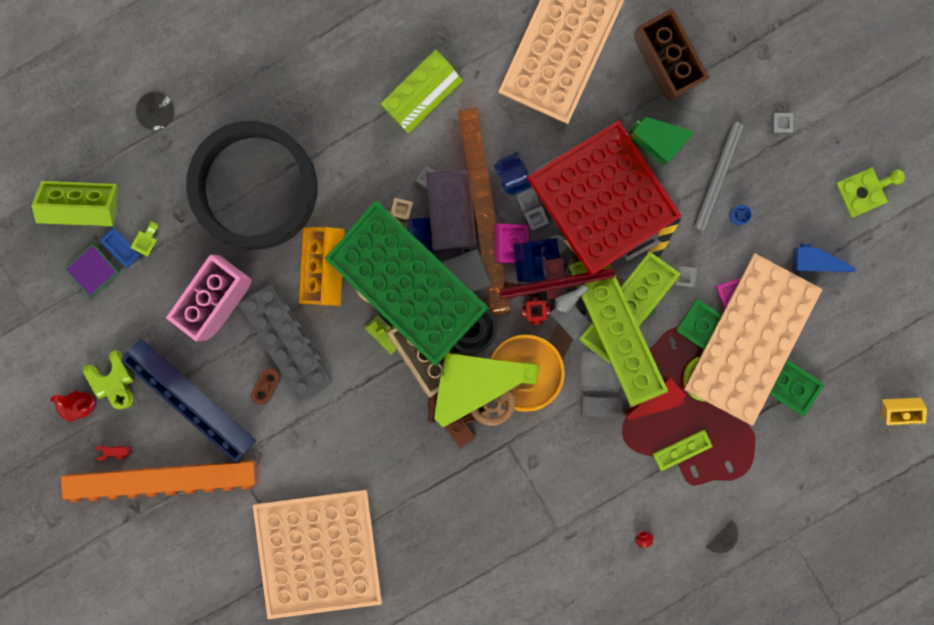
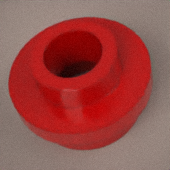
M640 532L635 537V543L640 548H647L653 545L654 536L649 532Z

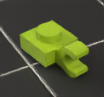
M150 221L145 232L139 230L130 248L148 257L157 241L152 236L158 224Z

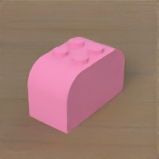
M210 255L166 318L196 342L208 340L223 326L249 289L252 279L221 255Z

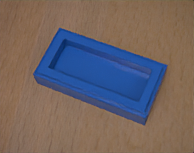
M112 228L100 240L126 268H129L141 256L138 251L130 248L131 244L115 228Z

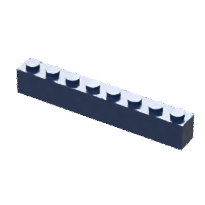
M143 339L126 351L121 362L235 463L257 441Z

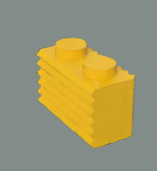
M922 398L882 399L881 415L888 426L890 424L892 426L894 424L905 425L906 423L908 425L910 423L912 425L914 423L925 424L927 406Z

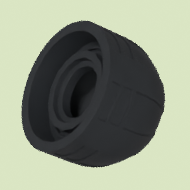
M488 309L454 348L466 354H477L486 350L493 343L497 334V322L493 313Z

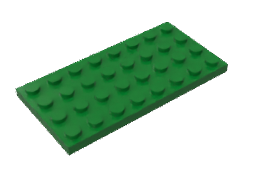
M376 200L325 257L355 289L435 366L440 363L489 309L473 291Z

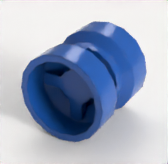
M746 205L734 207L729 214L730 221L735 225L748 223L752 218L751 209Z

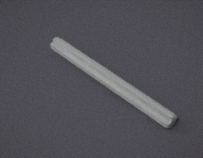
M734 122L730 129L694 228L704 231L743 129V124L739 122Z

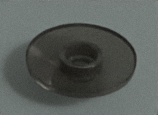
M150 92L142 96L138 101L136 116L140 124L145 128L161 130L167 127L173 120L174 106L166 95L159 92ZM152 107H156L155 113L150 112Z

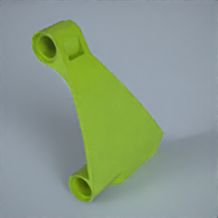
M449 352L445 356L443 372H441L434 419L442 427H445L521 383L537 384L540 365L528 362L518 363Z

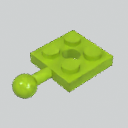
M873 167L835 183L850 218L887 203L888 201L882 188L892 183L895 185L903 183L905 173L902 170L896 169L890 173L889 177L879 181ZM860 187L866 190L864 198L857 196V190Z

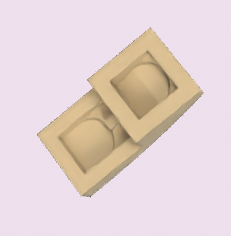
M394 198L391 214L405 228H408L413 202Z

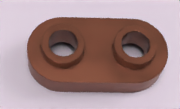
M269 368L261 373L251 394L252 400L256 404L263 405L270 401L280 382V374L276 369ZM269 374L274 376L273 381L268 380ZM260 391H263L265 393L264 398H260Z

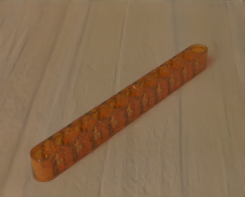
M475 107L458 110L482 259L492 285L487 286L490 309L494 316L511 313L509 298L501 299L499 292L500 289H503L506 280L503 263H495L494 224H496L478 109Z

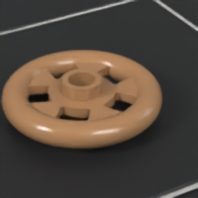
M512 390L495 398V406H490L488 403L483 405L484 412L480 413L478 409L472 411L473 417L478 422L487 426H498L505 423L512 416L515 409V396ZM502 401H508L506 410L501 409ZM498 412L497 418H490L489 413Z

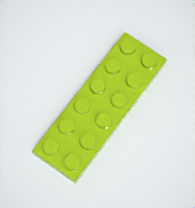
M651 252L647 254L621 287L639 327L681 275ZM592 323L579 341L611 364Z

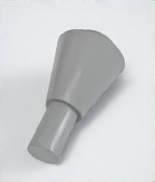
M583 284L575 291L556 297V308L561 313L563 311L568 313L579 297L589 290L588 287Z

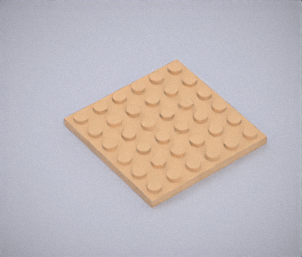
M367 489L253 504L267 619L382 604Z

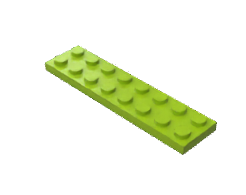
M581 261L568 266L571 275L588 273ZM610 264L604 267L603 269L611 268ZM616 276L613 279L586 283L585 285L589 290L581 295V298L630 407L667 393V387Z

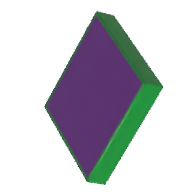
M92 244L65 268L67 273L90 298L120 273L95 244Z

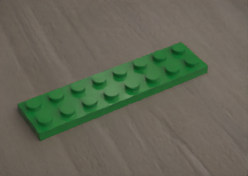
M696 299L675 331L704 350L721 314L699 299ZM787 359L769 395L804 417L825 384Z

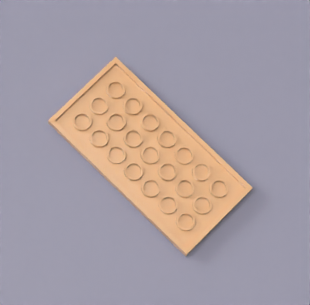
M540 0L498 93L568 125L624 0Z
M754 253L683 390L753 426L823 289Z

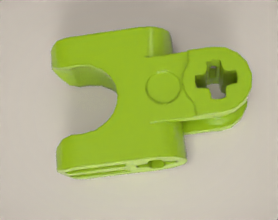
M115 349L109 354V359L112 363V370L109 375H101L95 366L89 364L83 367V373L97 398L102 399L107 396L111 405L115 409L121 410L129 408L134 402V396L128 384L135 381L131 370L121 362L123 358L122 353ZM122 396H124L125 399L123 400V403H120L119 400Z

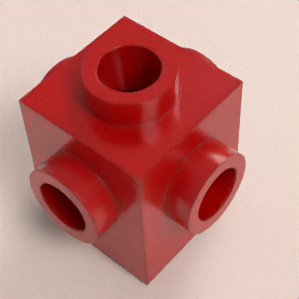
M541 297L529 298V302H525V306H522V317H526V321H531V325L542 324V320H547L546 316H550L549 304L546 305V301H541ZM534 307L539 309V313L536 315L532 313Z

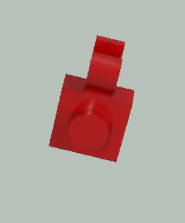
M101 445L96 447V450L104 452L103 456L96 457L98 461L105 460L109 456H114V459H124L126 455L132 454V446L106 447Z

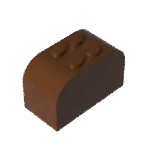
M673 8L637 27L634 32V38L638 49L667 100L671 101L705 83L710 78Z

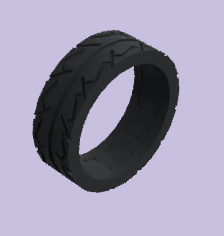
M260 121L235 122L211 133L195 151L186 176L187 197L190 208L198 222L217 239L245 249L271 248L293 238L307 224L313 213L318 196L316 172L306 151L287 132L272 124ZM264 138L286 147L297 162L301 175L299 201L292 215L275 230L262 235H238L225 228L215 218L209 207L206 195L208 172L215 158L231 144L243 139Z

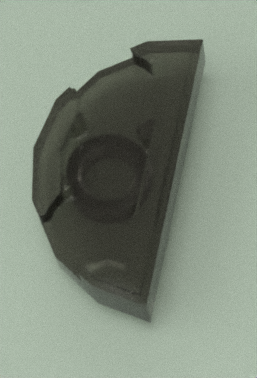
M732 519L706 546L708 550L714 553H724L734 548L738 541L739 533Z

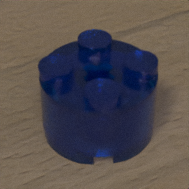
M518 151L497 160V163L494 164L497 175L504 180L501 184L507 195L511 194V196L532 187L528 183L527 177L529 174L519 157Z

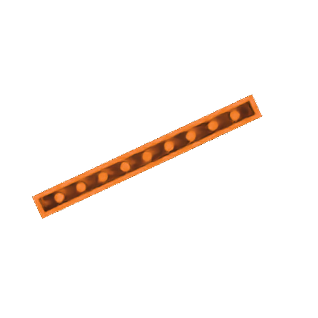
M256 460L238 461L237 463L224 462L78 473L61 476L62 500L69 499V502H80L81 498H88V501L100 500V497L106 496L108 500L119 499L120 495H127V498L139 497L138 494H146V497L157 496V493L165 492V495H175L177 491L191 494L196 493V490L203 489V492H214L215 488H222V491L234 490V487L240 486L244 490L252 489L253 485L258 483Z

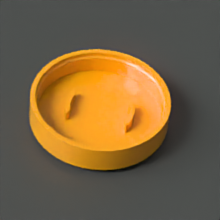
M522 334L510 337L499 344L490 357L493 360L518 363L528 362L540 365L537 384L521 383L511 389L515 396L514 410L530 412L544 408L557 397L563 386L565 373L562 358L551 343L538 336ZM502 401V404L507 406L508 401Z

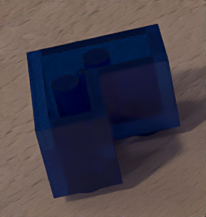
M557 238L513 243L517 281L531 282L547 279L545 259L560 257Z

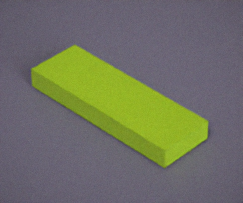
M702 429L652 453L660 471H663L713 446L705 429Z

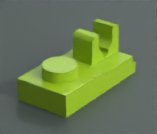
M377 314L365 329L392 355L397 349L385 332L391 327Z

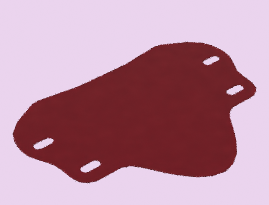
M677 327L663 333L649 350L657 368L663 372L662 378L665 376L671 378L685 393L684 402L677 408L673 407L672 409L630 420L625 418L622 428L623 440L634 451L653 457L652 453L705 429L713 447L678 463L686 482L696 486L713 480L732 481L738 479L748 472L753 463L756 439L754 432L744 421L708 402L694 399L687 391L683 390L684 370L693 359L701 356L703 349L675 331ZM670 337L675 339L678 346L677 349L671 347ZM726 461H730L734 469L733 473L728 472L725 466ZM693 465L699 473L697 478L693 477L690 467Z

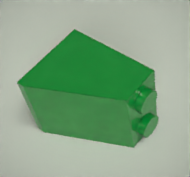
M645 117L643 121L638 119L629 130L632 132L629 135L631 139L662 167L669 163L694 134L692 130Z

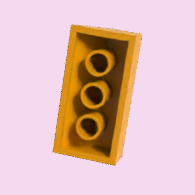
M330 227L303 228L299 304L341 306L343 276L325 257L345 236V229Z

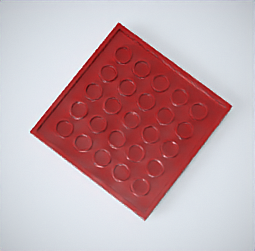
M620 120L527 177V180L590 276L682 216Z

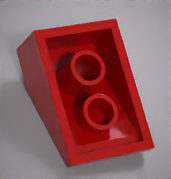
M665 376L662 379L667 387V393L628 408L623 413V416L630 420L672 409L673 407L677 408L684 402L683 398L686 395L671 378Z

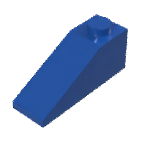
M800 244L799 247L793 248V271L856 272L855 267L819 248H811V244Z

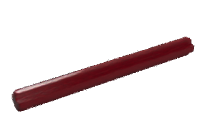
M613 268L600 270L592 276L589 273H582L503 288L499 292L501 299L613 279L615 273Z

